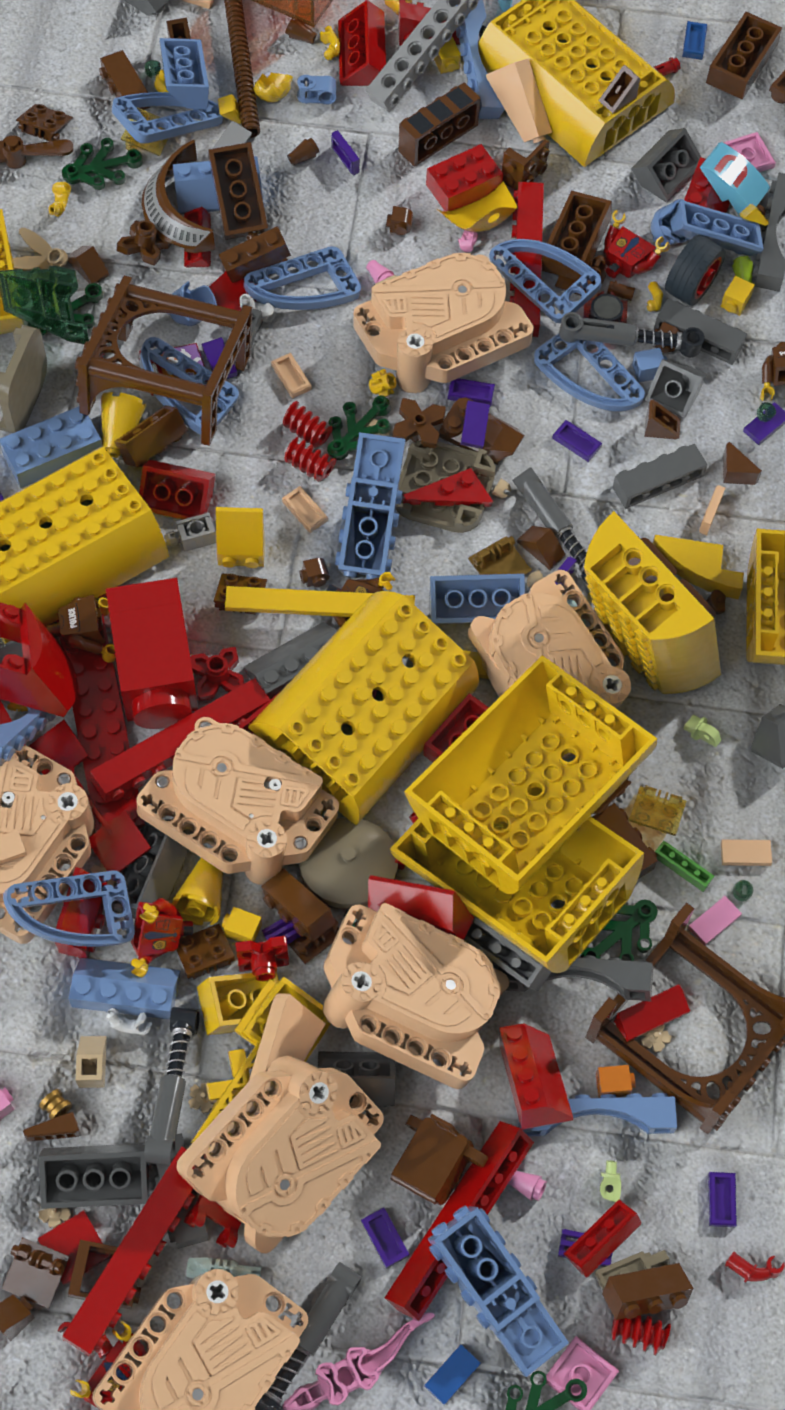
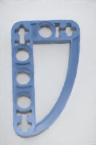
M150 92L115 98L112 104L114 116L137 142L144 144L219 126L224 120V117L220 115L219 105L209 99L207 109L190 110L149 121L138 111L137 108L149 106L184 107L170 92Z
M529 239L508 240L496 245L489 254L490 262L497 267V270L555 323H561L562 317L568 312L576 313L601 289V278L595 270L574 255L544 242ZM531 252L541 254L563 263L582 276L559 297L512 253ZM496 255H498V256H502V255H503L504 261L506 262L505 266H504V262H503L501 259L498 258V259L496 260V257H495ZM514 266L519 267L520 272L517 275H511L508 273L509 269ZM527 280L535 282V286L531 289H526L523 284ZM590 280L592 282L595 280V285H588L587 281ZM573 293H579L582 296L577 302L571 301L569 297ZM542 294L550 295V300L545 303L540 302L538 298ZM553 304H555V307H556L559 311H561V310L563 309L564 314L561 315L560 313H558V314L556 315V311H555V308L553 307Z
M333 246L250 272L244 279V289L254 300L262 304L270 303L275 308L289 310L320 309L345 304L358 299L361 291L360 282L339 248ZM315 261L318 263V266L311 267L307 263ZM295 267L299 272L290 273L288 269ZM326 271L338 289L337 292L314 296H284L268 292V290ZM344 271L347 273V275L344 277H340L336 274V272ZM277 274L279 279L272 280L268 275Z
M558 333L535 351L534 363L558 387L588 405L608 411H627L643 403L645 392L642 386L602 342L587 340L583 342V340L578 339L573 343L565 342L567 347L560 350L555 346L558 341H563ZM594 344L598 347V351L590 353L586 347ZM577 348L622 399L607 398L592 393L568 379L553 365ZM540 355H543L544 357L548 355V360H540ZM609 360L612 366L610 368H603L600 362ZM621 375L626 378V382L624 384H617L614 378ZM631 392H632L633 394L638 393V398H636V397L630 398Z
M157 337L146 339L142 346L139 359L140 368L154 372L150 360H152L178 378L204 384V381L209 380L212 371ZM174 357L178 362L170 363L166 358ZM190 368L195 370L197 374L189 375L185 370ZM225 381L218 396L217 407H220L222 412L217 413V426L236 404L239 396L238 389ZM154 394L163 406L176 407L185 425L201 435L202 410L196 416L177 400Z
M118 871L18 883L7 888L3 894V901L8 913L21 927L53 942L87 947L114 946L129 942L135 934L125 878ZM111 878L113 881H117L114 889L112 885L102 887V883L109 881ZM84 880H90L94 883V892L88 893L84 890ZM61 883H66L70 886L71 893L69 896H63L59 892V885ZM37 886H41L46 890L47 896L44 900H40L35 896V888ZM15 891L16 894L28 892V896L19 899L18 903L16 899L11 898V894ZM102 897L109 934H80L55 929L35 920L23 908ZM113 901H118L122 904L123 911L121 914H116L112 911L111 904ZM123 917L125 918V920H123L122 922H114V920H118ZM121 928L126 930L127 934L122 936L117 934V930Z

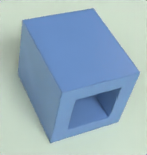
M660 348L634 353L632 367L638 383L653 380L661 360H667V357L662 355Z

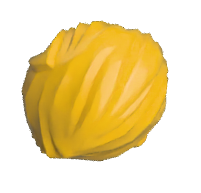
M270 72L268 77L262 74L257 82H255L254 91L264 101L278 102L288 94L293 77L288 74Z

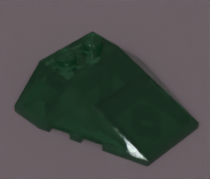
M50 266L48 269L36 267L30 271H23L22 269L0 271V291L4 311L66 341L85 344L86 341L89 342L86 324L75 322L70 299L79 288L75 270Z

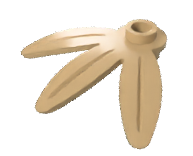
M24 227L19 229V234L26 244L41 256L13 258L16 270L31 271L39 269L19 287L18 291L21 295L32 292L42 286L54 270L63 268L68 261V255L64 250L59 248L52 249L41 236Z

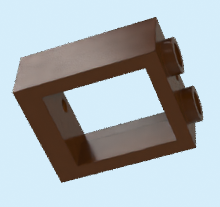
M80 1240L68 1297L85 1300L90 1293L80 1291L89 1252L113 1256L118 1247ZM137 1282L133 1287L137 1290L129 1305L124 1302L121 1308L131 1310L133 1303L138 1304L142 1287H137Z

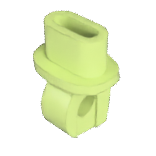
M692 715L684 725L683 729L691 733V738L694 740L702 739L714 747H717L721 742L719 731L707 724V718L705 717L699 718L696 715Z
M606 1160L605 1172L600 1174L603 1177L600 1183V1193L604 1199L617 1202L621 1196L620 1174L616 1173L617 1161ZM608 1185L613 1186L611 1192L606 1191Z

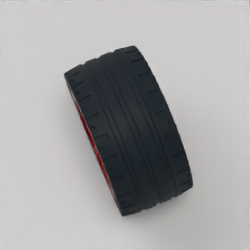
M701 235L694 236L686 244L673 264L665 283V290L685 304L695 305L709 290L724 262L726 251Z

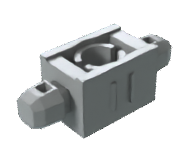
M210 513L176 521L177 532L171 531L164 535L167 546H177L178 543H181L184 552L215 544L216 519L212 522ZM194 531H201L198 534L193 533Z

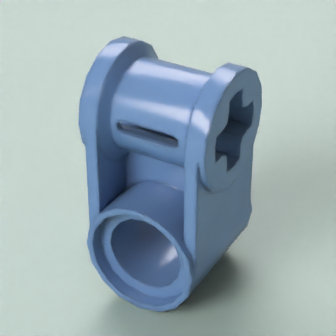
M302 75L298 78L297 85L299 90L297 91V99L305 104H332L335 102L336 80L332 76Z

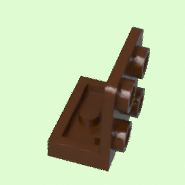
M545 139L527 158L509 147L504 152L502 163L505 185L518 190V182H534L539 174L542 175L548 166L547 157L550 153V142Z

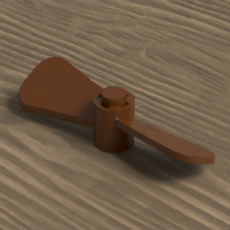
M11 135L0 141V163L5 162L8 167L18 169L25 165L26 155L66 156L73 152L74 145L71 140L67 139L23 145L20 137Z

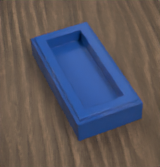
M687 21L682 57L703 59L708 24Z
M460 1344L427 1381L424 1387L445 1405L481 1363Z

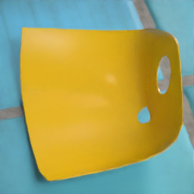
M503 181L489 195L472 204L452 211H438L453 224L465 231L481 232L490 230L502 223L517 209V205Z

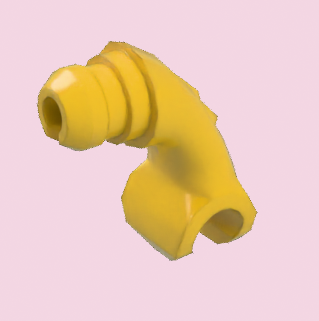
M327 26L325 27V32L321 31L319 35L320 41L323 44L330 43L328 50L324 52V57L326 60H332L333 57L339 56L340 42L332 27Z
M56 182L52 186L55 199L54 203L48 207L51 215L61 216L66 209L71 192V187L67 182Z

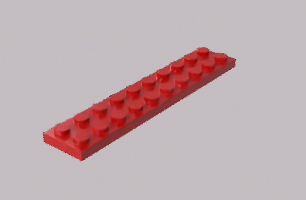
M101 614L105 637L103 647L109 644L104 616ZM61 636L59 637L61 646L69 656L77 677V696L72 707L78 739L89 755L83 760L89 796L105 820L111 821L126 810L140 829L145 826V822L137 814L138 789L132 788L125 792V795L119 800H111L105 803L90 781V771L130 749L113 662H105L102 659V653L97 655L88 651L69 648ZM92 809L97 832L101 828L102 822Z

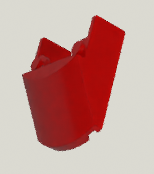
M0 602V637L21 643L23 657L16 654H8L2 659L0 664V699L65 717L76 700L78 688L76 673L69 656L26 603L20 609Z

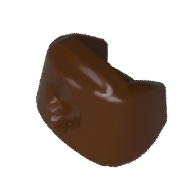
M713 590L706 601L716 611V615L725 612V594L720 590Z

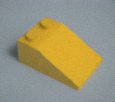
M216 507L218 566L227 568L235 566H246L248 568L264 567L265 530L263 508Z
M276 972V973H275L276 977H275L274 979H272V981H274L275 983H277V982L279 981L278 975H277V972ZM252 973L208 977L198 985L197 991L207 1036L235 1032V1028L267 981H257Z

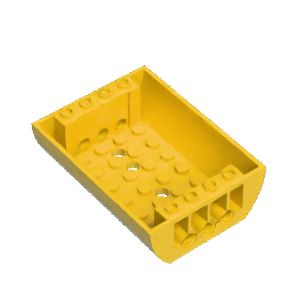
M521 0L493 19L488 24L478 43L479 55L488 74L514 62L529 59L552 133L548 135L583 167H586L671 106L675 100L673 84L576 0ZM558 40H567L568 42L561 43ZM587 65H595L596 67L589 68ZM626 65L640 77L637 99L613 114L598 100L622 66ZM602 77H604V78H608V77H609L611 80L605 81V80L602 79Z

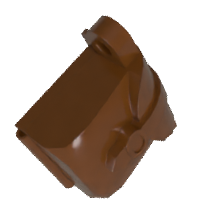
M434 1114L423 1120L410 1115L405 1125L415 1131V1134L392 1171L390 1180L434 1205L438 1204L441 1206L450 1197L466 1165L471 1162L483 1168L489 1158L475 1149L472 1141L458 1133L456 1128L449 1122Z

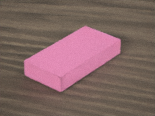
M724 896L692 922L688 929L706 946L741 917L742 913Z

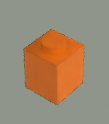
M629 1065L598 1067L595 1073L598 1098H601L600 1096L604 1094H615L616 1098L626 1097V1095L631 1094L632 1088H635V1075L633 1072L630 1073Z

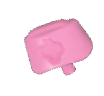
M464 230L462 237L458 239L460 249L466 253L472 252L478 238V233Z

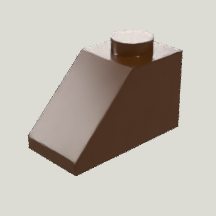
M13 1294L0 1302V1331L10 1341L35 1318L30 1313L33 1306L23 1296L18 1300Z

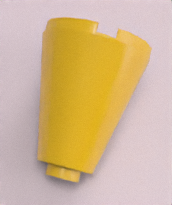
M106 392L101 395L102 446L111 457L119 458L121 454L114 441L139 424L146 404H142L143 400L134 395L120 392L119 396H112L113 392Z
M203 858L199 859L172 900V904L177 908L184 921H192L193 924L200 926L203 925V922H210V925L218 922L221 914L223 871Z

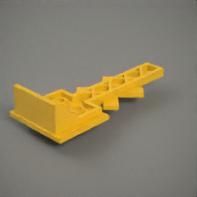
M285 977L281 978L277 983L271 979L267 981L234 1030L254 1045V1048L247 1058L245 1049L229 1051L228 1055L233 1079L206 1084L209 1101L219 1100L191 1140V1144L218 1116V1111H223L233 1100L232 1097H235L249 1082V1069H253L254 1063L251 1062L253 1059L255 1062L275 995L290 994L326 1024L304 1062L308 1060L331 1024L323 1014V1005Z

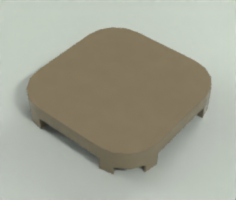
M22 325L21 328H15L13 336L16 349L6 372H0V406L3 413L0 421V430L15 433L25 428L42 390L47 373V357L41 331L26 325Z
M418 440L416 443L412 442L408 448V455L400 474L399 490L403 491V497L406 493L472 468L490 495L494 483L496 465L487 455V451L479 448L478 452L438 441L437 447L433 449L422 446L420 440ZM402 500L401 505L396 504L398 513L409 520L458 533L468 532L477 527L485 510L484 504L438 506L434 502H421L420 505L403 503Z

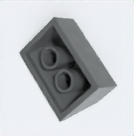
M686 128L668 130L631 170L643 188L666 202L694 174L701 155Z
M318 1051V1068H335L346 1073L377 1107L395 1106V1060L378 1052ZM354 1095L350 1098L349 1104L352 1103Z

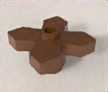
M136 220L130 226L129 234L131 236L121 237L117 242L116 251L125 255L140 252L143 262L155 266L161 257L160 250L168 249L172 244H166L159 239L154 223L148 220Z
M403 398L399 414L405 420L395 424L393 437L405 439V442L410 439L413 442L420 440L422 446L435 449L439 440V432L434 426L443 423L446 407L432 404L421 411L416 400Z

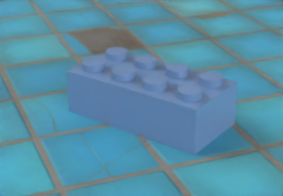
M78 406L1 438L0 446L21 489L102 447V442L89 416L81 414Z

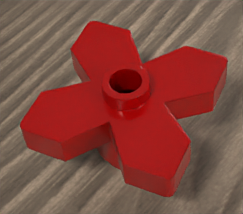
M236 647L222 649L219 655L211 657L204 653L190 656L193 673L203 677L196 684L199 701L214 699L220 687L230 692L245 684L243 675L232 671L239 663Z
M286 936L271 937L265 942L258 943L251 940L235 943L239 972L252 971L257 981L272 980L276 977L277 967L289 965Z

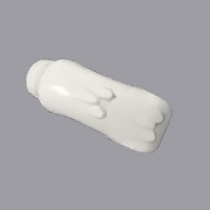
M248 294L241 295V308L244 305L253 307L252 309L262 311L264 322L273 321L276 313L270 303L260 304L255 302Z
M113 1008L106 1013L110 1026L124 1033L145 1035L153 1025L152 1022L146 1021L147 1016L144 1012L140 1013L137 1019H128L124 1015L119 1014L117 1009Z

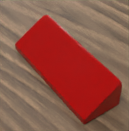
M202 206L184 213V218L211 229V215ZM184 251V266L186 268L210 267L211 251L199 253Z
M678 984L652 996L651 1001H642L617 1013L614 1023L626 1041L629 1042L690 1013V1009L684 992Z
M619 1199L563 1254L587 1278L641 1225V1220L633 1209Z

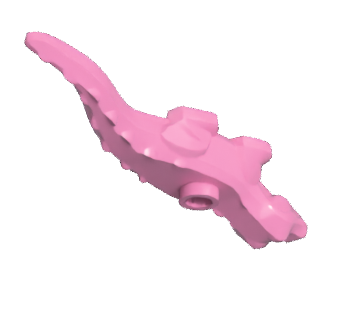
M427 1312L420 1321L413 1319L407 1322L386 1343L376 1349L369 1350L365 1347H352L347 1350L345 1359L335 1364L328 1362L320 1364L315 1372L317 1381L297 1388L283 1403V1410H314L325 1399L329 1401V1404L338 1406L348 1397V1393L359 1387L364 1390H371L379 1379L381 1372L393 1361L412 1331L432 1320L435 1315Z

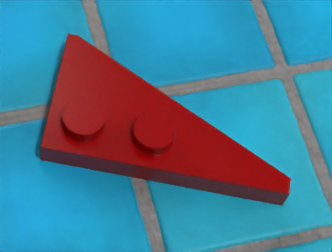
M472 468L406 493L402 497L403 503L420 505L421 502H434L438 506L484 504V507H491L493 500Z

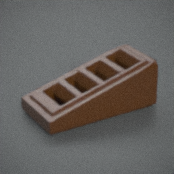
M72 1112L26 1128L23 1131L27 1141L82 1136L76 1117Z

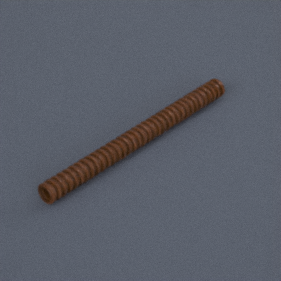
M224 0L241 127L252 132L250 138H254L261 131L242 0Z

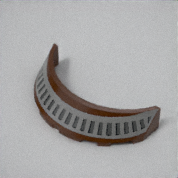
M192 140L175 151L148 180L142 194V210L144 219L154 223L157 235L161 241L166 244L182 247L186 252L199 253L215 250L213 229L197 225L180 215L171 205L165 190V178L174 176L173 164L197 161L195 140Z

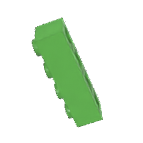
M663 840L655 851L658 861L700 891L704 892L712 882L714 875Z

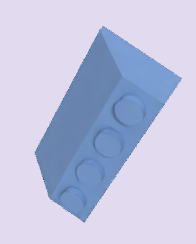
M160 38L159 43L166 90L187 109H207L209 84L201 39Z
M254 156L255 165H256V170H257V175H258V180H259V185H260V190H261V195H262V188H261V179H260V170H259L258 156ZM210 162L173 164L178 213L183 215L201 206L208 212L219 211Z
M680 200L670 219L672 233L678 237L692 239L696 235H701L722 248L734 251L740 255L752 256L761 253L764 249L760 225L737 216Z
M525 574L430 576V620L433 623L472 622L478 616L496 619L500 610L507 603L509 604L514 599L520 597V595L525 594Z
M80 958L73 973L68 999L73 1008L105 1012L113 1008L117 1009L120 1014L139 1016L140 1013L144 1012L147 1017L170 1020L172 1007H175L181 971L148 966L146 975L138 977L131 973L135 967L128 963Z

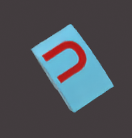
M723 142L718 143L700 166L721 201L729 199L738 215L749 204L757 206L771 188L764 177L746 158Z

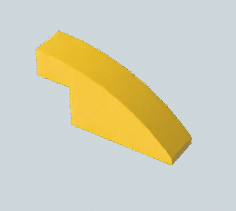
M662 535L654 536V546L676 568L678 576L712 593L713 590H720L726 597L739 599L743 587L744 573L721 569L724 545Z

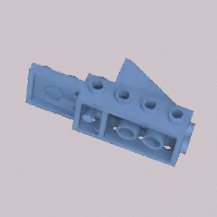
M359 432L351 483H347L346 497H349L348 506H344L342 520H345V527L340 529L339 543H342L341 552H337L335 560L338 570L344 572L343 576L357 578V574L366 575V579L379 578L384 572L391 573L392 559L388 558L389 551L394 550L396 537L392 536L393 527L398 526L399 514L396 513V504L401 505L403 491L399 490L405 439Z
M465 1205L453 1214L454 1219L448 1224L442 1222L431 1231L433 1235L428 1238L431 1243L429 1249L438 1261L442 1259L447 1266V1269L444 1271L448 1278L454 1284L458 1282L461 1290L460 1294L469 1306H474L479 1314L476 1315L479 1323L484 1329L489 1327L490 1330H493L521 1373L527 1377L569 1344V1342L540 1302V1297L535 1291L537 1289L535 1283L529 1276L525 1277L520 1269L521 1263L513 1253L510 1254L504 1246L506 1242L498 1231L494 1232L489 1225L490 1219L482 1208L478 1209V1207L470 1206L467 1208Z

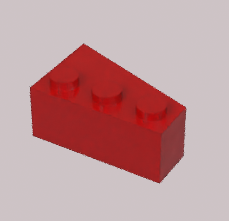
M399 0V46L405 42L431 8L424 7V3L417 2L415 5L407 3L405 0ZM455 30L452 34V37L456 45H460L459 38H457Z

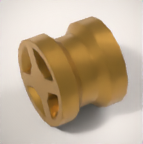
M60 1089L50 1092L39 1104L43 1111L49 1113L50 1119L67 1114L72 1108V1103L62 1097L63 1093Z

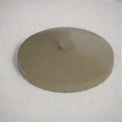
M338 818L309 858L299 863L303 883L310 892L329 906L341 909H350L354 905L368 906V879L370 875L396 879L398 863H395L396 858H394L390 851L394 843L382 828L370 821L362 819L358 825H355L347 818Z

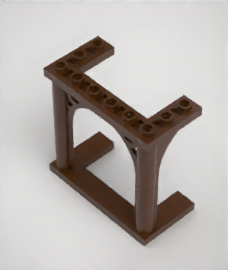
M124 275L120 284H116L113 297L108 299L105 312H101L97 327H93L89 342H85L83 354L76 359L75 369L78 370L76 386L79 387L77 403H79L80 413L89 415L96 401V396L110 388H131L202 406L201 444L210 446L217 431V403L222 387L235 359V368L241 371L245 370L250 359L253 307L244 305L242 310L238 311L133 285L132 277ZM153 313H171L233 328L207 385L137 367L121 354L117 341H127L133 329V321L136 318ZM104 353L115 354L113 357L107 359H103L100 357Z
M686 902L671 920L664 938L645 961L652 963L654 970L667 952L672 949L726 990L736 1000L743 1012L747 1029L746 1042L739 1058L726 1070L711 1076H689L673 1070L634 1039L627 1042L618 1027L611 1022L628 1002L619 993L614 999L609 997L593 1016L585 1038L593 1044L598 1040L662 1092L666 1093L667 1096L675 1097V1102L703 1124L700 1129L709 1134L712 1129L718 1131L730 1113L741 1101L738 1097L743 1089L746 1092L749 1091L756 1081L753 1076L757 1070L763 1072L769 1065L771 1060L767 1057L771 1052L778 1053L785 1044V1040L782 1039L785 1035V997L773 994L758 986L685 931L695 909ZM753 1009V1010L755 1011L756 1015H757L758 1012H759L761 1015H758V1016H756V1017L753 1018V1017L750 1015V1010ZM764 1022L770 1026L771 1030L767 1034H758L753 1030V1025ZM754 1039L759 1041H766L758 1043L756 1046L758 1048H754L752 1046V1041ZM739 1061H745L746 1066H741L739 1064ZM725 1077H729L732 1081L727 1083V1091L722 1082ZM710 1082H714L719 1087L720 1095L716 1100L711 1099L707 1094L706 1087ZM698 1083L701 1085L700 1095L696 1092L698 1089L691 1086L692 1084Z

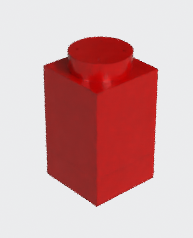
M177 577L106 588L120 689L127 721H134L137 726L146 729H163L192 714V711H197L198 703Z

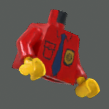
M618 210L614 211L612 215L614 223L610 225L604 239L605 263L608 265L606 268L607 275L611 278H616L620 273L627 278H631L635 274L638 275L651 271L661 258L660 254L670 249V243L667 242L664 247H660L664 238L659 237L655 242L656 246L624 226L620 229L619 225L626 221V215L624 213L621 220H616Z
M159 898L152 903L138 902L134 924L135 934L131 944L139 957L138 959H132L131 965L135 968L131 973L138 977H144L148 971V965L154 959L178 948L180 936H191L193 934V922L183 921L177 908L163 898Z
M120 1321L125 1328L123 1333L118 1334L112 1329L113 1335L119 1340L88 1383L77 1379L75 1381L81 1384V1391L77 1393L70 1390L72 1396L83 1398L96 1408L98 1407L92 1399L95 1388L133 1336L130 1326L124 1321ZM137 1340L133 1345V1351L137 1356H144L146 1354L145 1347ZM120 1364L116 1369L117 1377L122 1381L129 1378L130 1368L126 1364ZM111 1378L107 1381L112 1384L109 1390L100 1391L102 1396L100 1402L102 1404L107 1401L112 1402L113 1398H111L110 1394L114 1388H118L119 1391L122 1389V1386L115 1384Z

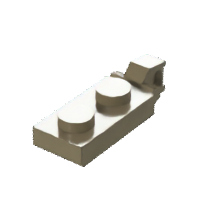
M665 1250L653 1255L650 1252L644 1253L641 1251L596 1270L595 1277L603 1291L610 1276L670 1265V1259Z

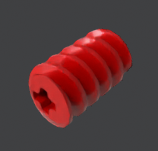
M293 402L284 415L283 426L290 428L292 433H296L299 438H303L307 443L312 444L314 448L320 447L328 440L332 432V426L325 429L326 421L319 423V416L311 419L313 416L312 411H308L305 414L306 407L301 406L298 409L299 402Z
M296 437L286 449L285 462L288 464L292 463L294 468H299L303 473L307 472L309 477H314L317 482H321L332 472L336 459L333 458L327 462L328 454H324L321 458L320 449L312 453L314 446L311 444L306 449L307 442L303 440L298 444L299 437Z
M641 1315L633 1319L615 1320L614 1318L611 1329L612 1340L615 1341L619 1335H622V1344L625 1345L631 1338L633 1348H636L642 1342L643 1352H646L650 1346H653V1355L656 1356L666 1346L671 1324L668 1323L662 1329V1321L659 1319L652 1326L651 1316H647L643 1322Z

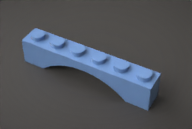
M479 0L476 8L470 11L464 23L456 29V36L460 41V55L463 56L464 60L463 70L467 75V85L480 97L479 119H499L504 111V107L486 78L488 73L482 64L478 50L479 31L487 17L484 2Z
M27 707L28 713L20 719L0 724V766L6 761H10L14 753L21 751L27 741H31L39 730L42 731L49 721L54 720L56 715Z
M634 1093L626 1095V1098H616L615 1094H604L600 1096L601 1098H590V1095L582 1094L576 1095L575 1099H568L573 1119L587 1115L613 1116L638 1126L647 1134H672L677 1129L675 1097H668L666 1093L652 1094V1097H642L641 1094ZM518 1117V1127L521 1128L520 1121H519V1117ZM564 1122L522 1130L528 1136H545Z

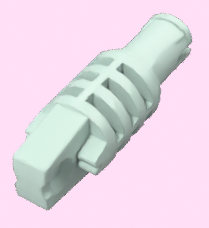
M212 1257L188 1258L186 1277L194 1279L213 1269H223L231 1273L233 1277L247 1274H256L261 1277L262 1267L238 1265V1262H235L236 1260L215 1259Z

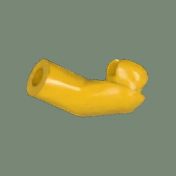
M163 69L157 74L154 82V87L158 92H168L166 90Z
M653 281L648 285V289L653 296V300L647 301L648 305L646 307L649 312H657L661 309L664 295L658 283Z

